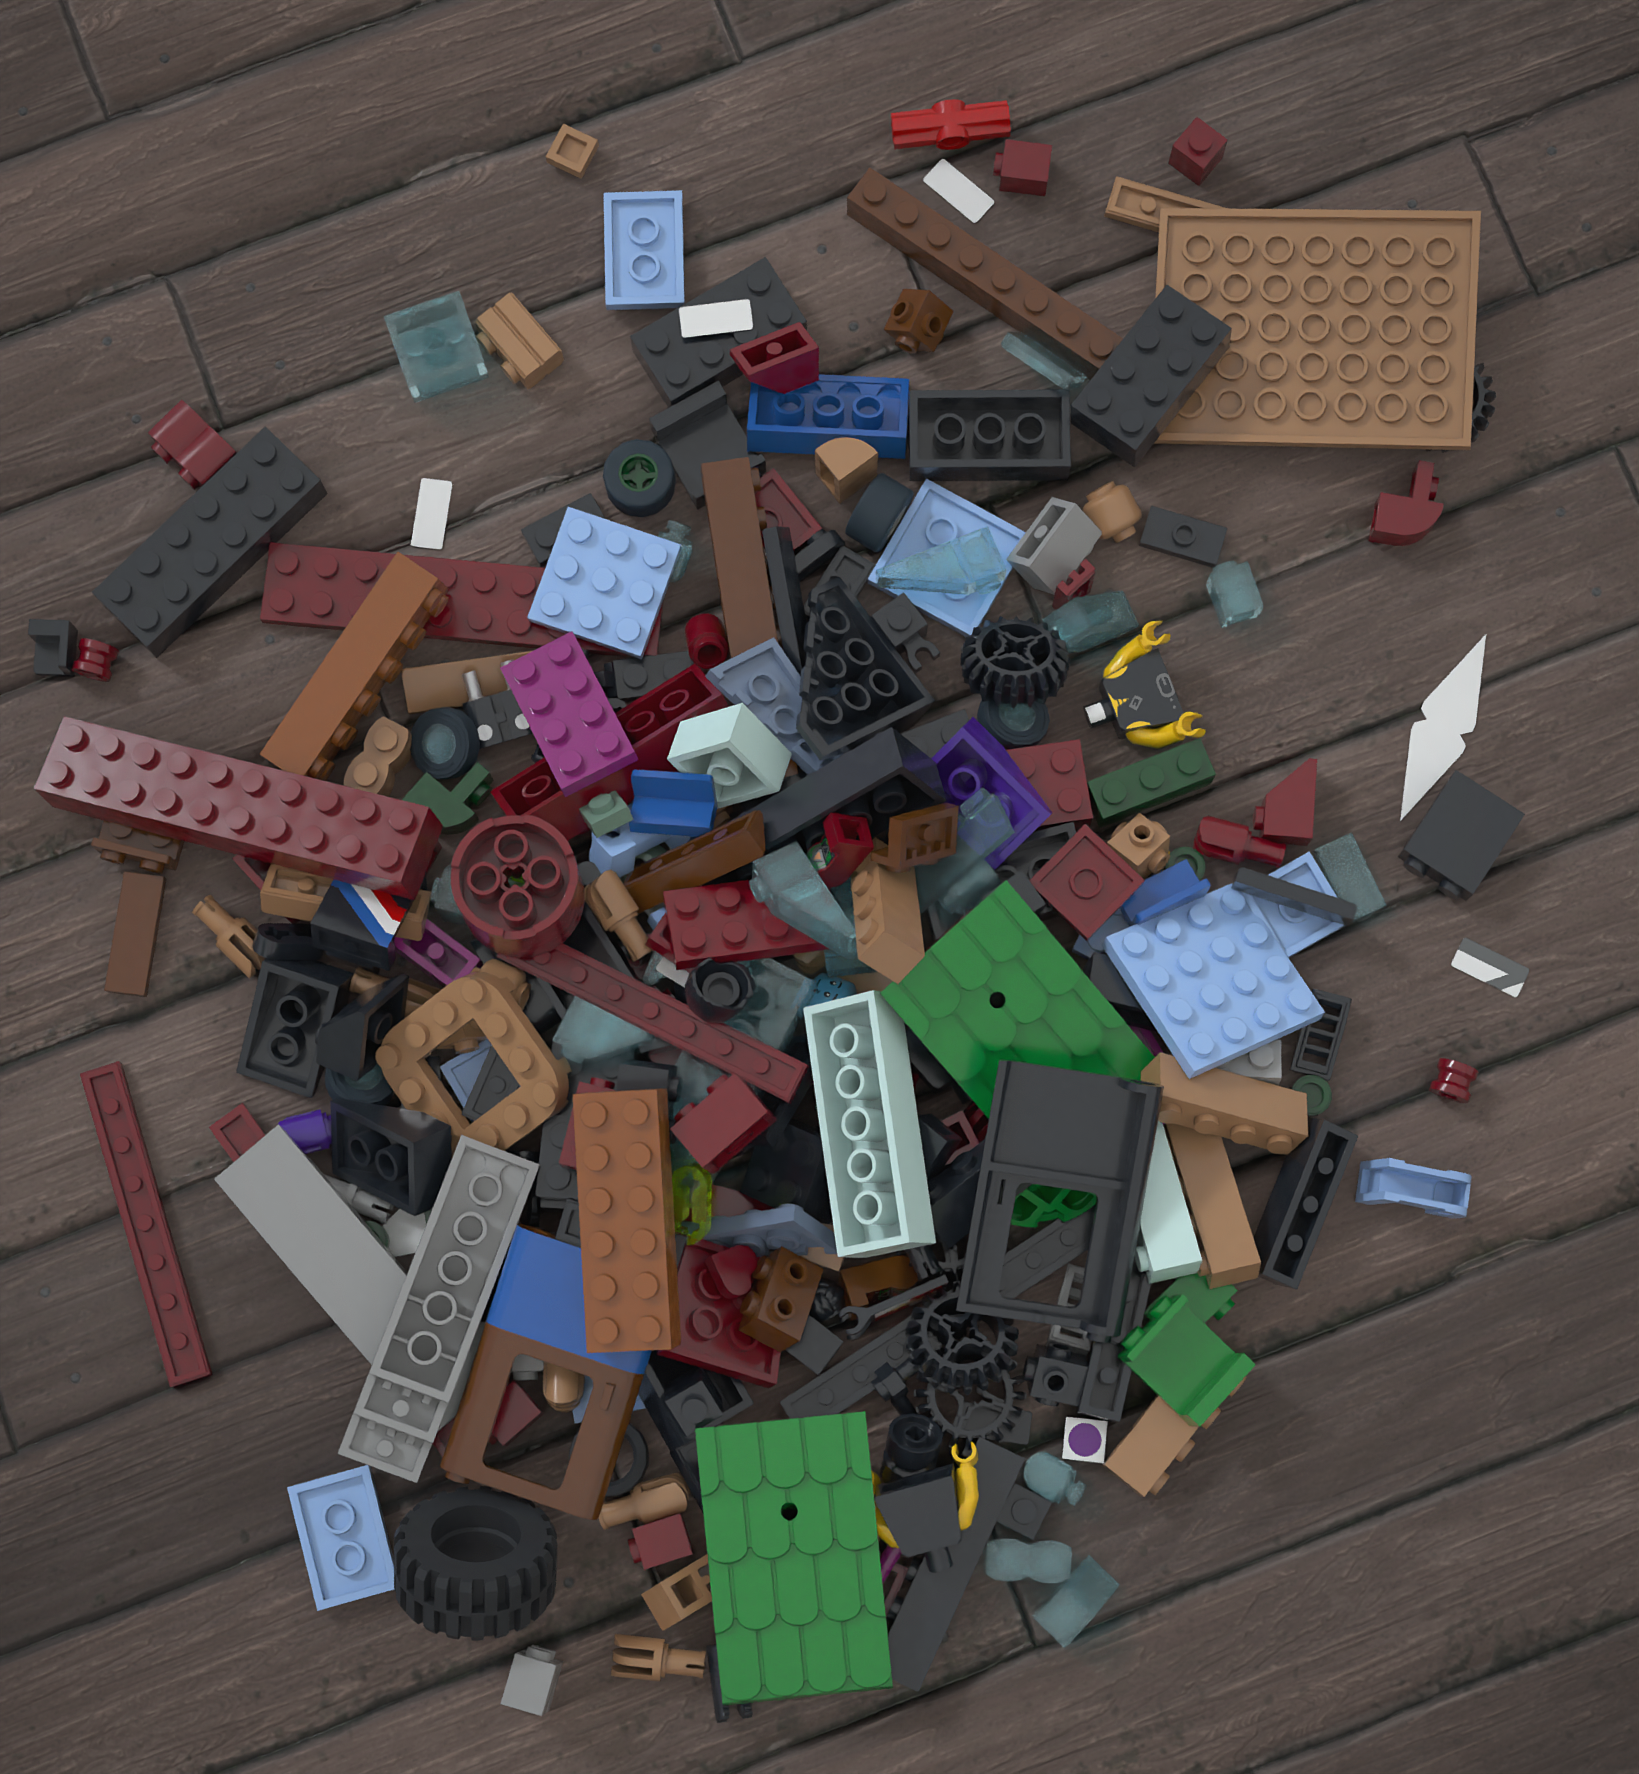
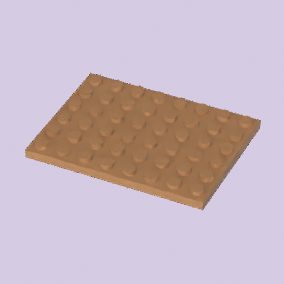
M1160 208L1156 297L1166 285H1169L1230 326L1232 332L1229 349L1154 444L1470 450L1481 211Z

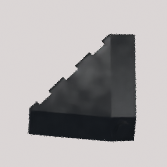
M840 576L811 589L808 593L807 604L810 607V618L805 625L803 650L806 652L805 666L801 670L799 689L802 703L801 711L797 715L796 729L821 761L849 752L890 727H893L899 733L914 727L935 700Z

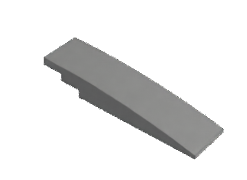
M277 1125L214 1180L372 1365L408 1272L341 1192L336 1190L283 1127ZM469 1349L438 1431L456 1417L475 1357L471 1349Z
M461 1135L338 1454L415 1483L418 1482L540 1164Z

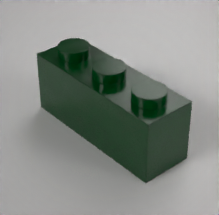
M1201 738L1088 781L1091 809L1099 828L1211 785L1216 773Z

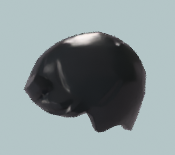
M708 958L696 966L689 973L685 983V997L690 1010L708 1023H722L737 1016L747 1006L749 999L756 990L755 981L750 971L743 964L736 962L719 963L715 962L712 958Z

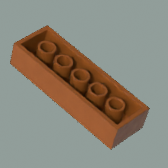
M397 552L260 755L283 771L326 781L335 768L336 764L332 760L339 750H347L358 734V730L355 727L362 716L369 717L378 706L381 697L377 694L386 682L391 684L400 674L404 665L400 661L407 650H415L426 634V630L423 627L431 615L437 617L446 606L449 597L445 594L449 588L437 577L400 552Z
M667 1088L573 1094L587 1353L671 1350L681 1345Z

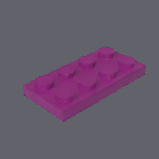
M573 631L500 667L565 797L639 760Z

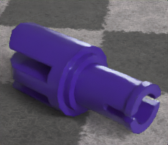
M321 1109L290 1116L278 1123L304 1154L330 1149L329 1144H332L331 1115L326 1116V1112L321 1113Z

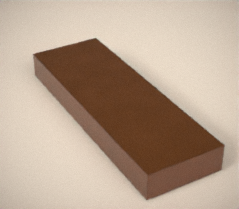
M124 871L104 991L147 997L167 880L164 876Z

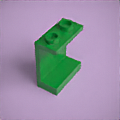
M1184 1294L1172 1295L1171 1298L1164 1295L1149 1311L1153 1316L1143 1328L1139 1325L1136 1326L1122 1340L1121 1344L1125 1348L1118 1357L1189 1426L1201 1427L1256 1364L1245 1353H1235L1185 1305L1189 1299Z

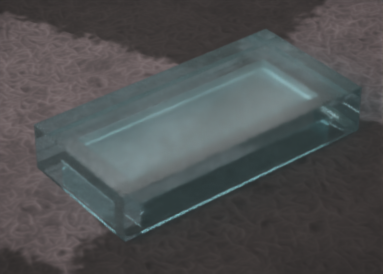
M1352 833L1315 848L1313 852L1337 898L1355 903L1358 906L1353 921L1387 906Z

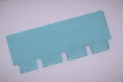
M980 788L960 806L963 815L966 817L964 818L958 812L956 854L940 858L937 864H919L914 866L920 914L1015 833L998 796L990 795L986 789Z

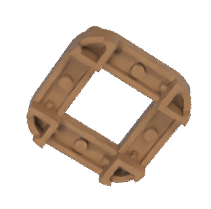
M478 970L449 983L394 1026L384 1037L381 1047L377 1049L375 1055L385 1079L406 1109L424 1112L451 1126L452 1157L461 1135L506 1151L549 1118L563 1110L569 1102L567 1100L569 1089L567 1073L571 1072V1068L565 1057L559 1060L555 1058L513 998L511 992L517 989V987L507 977L500 979L489 973L478 972ZM472 1020H475L521 1087L470 1124L425 1059L432 1054L433 1050Z

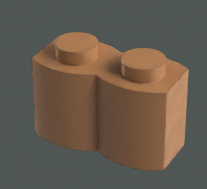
M384 716L378 719L371 726L365 737L364 751L357 755L348 766L344 777V786L389 797L394 787L395 774L401 771L411 758L412 735L410 731Z

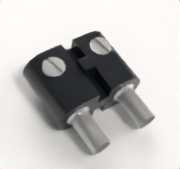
M514 659L500 663L501 667L514 661ZM476 671L462 674L469 701L462 703L465 714L473 720L479 733V749L533 734L507 681L508 689L506 691L484 697Z

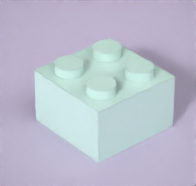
M743 703L680 721L667 760L680 773L712 775L718 809L779 792L792 753Z

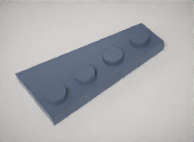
M774 637L710 669L705 677L734 705L743 703L792 753L791 759L807 775L841 756L837 755L820 761L797 731V715L801 711L802 697L799 696L801 676Z

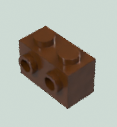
M782 1246L767 1256H761L757 1261L755 1271L752 1273V1277L755 1278L752 1290L746 1295L740 1307V1313L743 1316L738 1330L778 1352H782L799 1342L823 1268Z

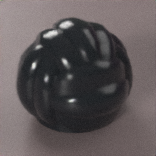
M821 1277L809 1315L818 1322L826 1321L837 1315L845 1305L844 1289L837 1285L835 1281Z

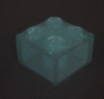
M459 291L384 316L414 403L489 378Z

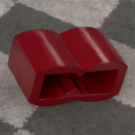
M183 400L175 405L148 432L155 441L151 449L166 464L173 459L181 466L182 469L178 472V475L193 490L198 486L202 487L237 454Z

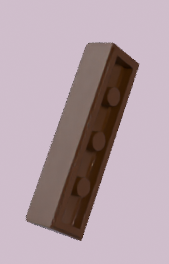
M755 810L635 866L634 870L628 873L623 884L639 908L637 913L663 903V891L698 887L763 857L765 854L763 814L760 810Z

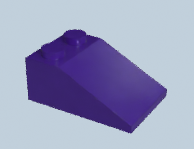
M974 717L931 758L936 762L947 800L944 803L959 806L957 833L994 870L1052 814V811L1004 747Z

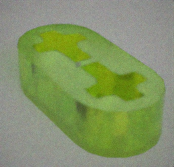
M687 1163L677 1169L672 1175L675 1232L689 1236L687 1245H693L705 1238L710 1231L712 1179L709 1171L702 1168L700 1164ZM689 1173H692L693 1180L700 1181V1186L692 1192V1200H689V1186L682 1185V1179L689 1176ZM689 1208H692V1221L699 1223L700 1228L692 1232V1235L689 1234L688 1227L681 1226V1221L689 1216Z

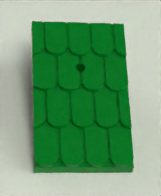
M1007 880L974 909L965 913L924 950V958L899 984L892 981L879 993L988 1119L990 1117L999 1060H1013L1141 1080V1071L1155 1058ZM994 992L1000 993L1003 997V1004L999 1008L992 1007L989 1002L990 996Z
M865 1411L695 1428L723 1706L893 1688ZM789 1515H796L792 1520L785 1519Z

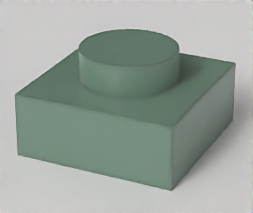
M616 791L609 794H600L591 799L589 804L579 808L584 822L596 838L634 820L628 806Z

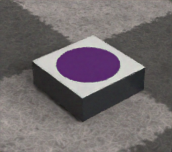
M1065 1417L1061 1459L1104 1463L1108 1421Z

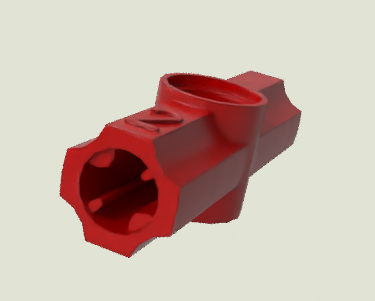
M952 99L940 101L934 104L931 109L891 113L894 149L936 145L941 150H955L967 146L970 141L1004 138L1011 135L1007 100L966 105L961 100Z

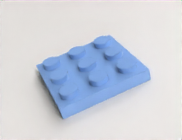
M926 479L870 574L868 584L894 598L904 592L919 612L968 637L972 634L974 627H980L1012 572L1013 567L1006 559L1026 532Z
M568 507L527 618L530 622L565 634L573 631L577 638L642 659L682 546L655 535Z

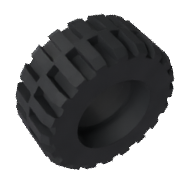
M468 1486L458 1487L455 1492L451 1493L446 1491L436 1493L432 1500L428 1501L425 1498L416 1504L413 1511L410 1510L401 1520L400 1526L396 1530L394 1537V1591L396 1592V1599L400 1607L417 1624L423 1622L426 1630L435 1634L439 1631L444 1632L448 1638L459 1640L460 1636L471 1637V1641L484 1640L485 1636L494 1635L495 1639L507 1636L509 1631L513 1629L518 1632L526 1628L531 1620H537L552 1602L555 1595L558 1545L555 1527L540 1507L536 1508V1505L531 1500L522 1497L517 1498L516 1495L505 1491H493L492 1487L480 1486V1489L469 1490Z

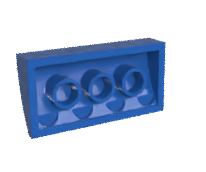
M819 374L818 381L786 394L751 382L747 424V451L815 455V449L822 444L836 438L848 437L862 440L872 446L878 452V458L905 459L909 379Z

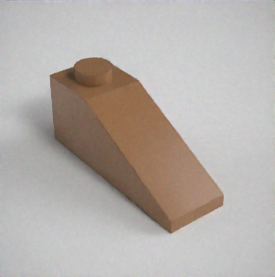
M708 1554L641 1594L662 1631L712 1601Z

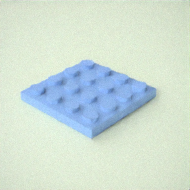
M1232 883L1145 923L1135 924L1109 935L1101 944L1189 1079L1320 1020L1325 1013L1264 921L1252 913L1244 896L1238 890L1231 889Z

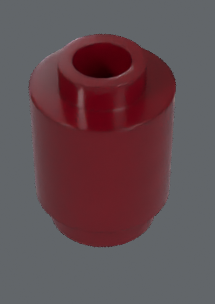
M699 614L689 620L685 627V637L690 659L704 669H712L723 663L729 651L723 622L712 614Z

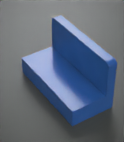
M636 769L632 771L631 782L634 800L631 815L634 820L628 822L630 832L699 837L713 830L718 804L712 775Z
M1185 859L1146 879L1144 884L1119 909L1129 927L1135 924L1140 925L1206 896L1211 884L1207 878L1199 881L1188 860Z

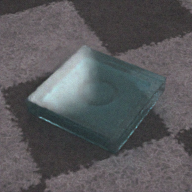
M1008 332L1001 342L1002 348L1063 389L1080 388L1087 377L1023 332Z

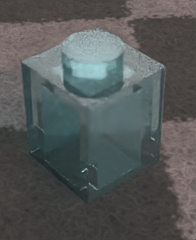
M1228 561L1213 568V573L1209 574L1206 586L1221 628L1258 617L1264 605L1249 563L1244 562L1237 565L1236 561Z

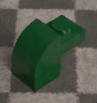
M477 762L450 792L426 772L402 800L430 807L443 825L440 834H458L467 831L479 822L477 815L470 807L473 804L479 806L489 796L490 791L493 789L490 784L494 780L490 772Z

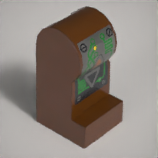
M903 1255L893 1256L840 1270L837 1284L845 1291V1307L868 1308L869 1304L890 1299L915 1288L917 1275L913 1267L909 1266V1258ZM848 1314L850 1321L858 1319L855 1314Z

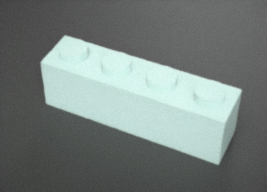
M1159 1120L1137 1238L1138 1247H1136L1134 1255L1138 1270L1140 1272L1146 1271L1149 1284L1198 1273L1202 1263V1257L1164 1126Z

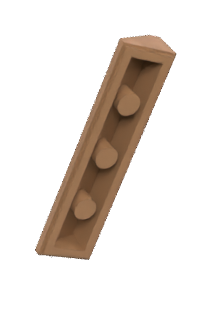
M532 651L402 669L408 713H424L430 709L442 707H463L462 703L468 702L469 697L462 674L476 671L484 697L506 691L508 688L500 669V663L513 659L516 660Z
M271 863L260 892L261 910L268 914L312 921L333 879ZM419 890L396 937L421 941L431 900L430 891Z

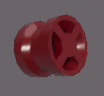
M81 638L78 644L80 655L73 662L71 670L83 677L109 682L112 676L110 665L113 660L117 659L119 650L100 641Z
M1440 1058L1437 1064L1439 1074L1437 1079L1431 1082L1429 1091L1451 1101L1468 1103L1471 1097L1468 1089L1470 1083L1477 1079L1478 1070L1455 1060Z

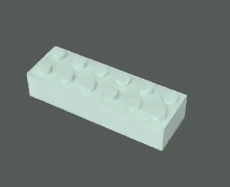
M876 990L803 1008L838 1257L867 1258L936 1243L905 1025L899 1015L879 994L881 991Z

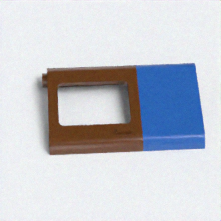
M517 1224L440 1467L447 1471L445 1477L452 1481L469 1484L470 1480L574 1516L598 1520L652 1350L587 1353L581 1247L557 1240L554 1234L547 1231ZM519 1354L586 1375L593 1380V1389L561 1487L558 1489H553L492 1468L484 1461L515 1359Z

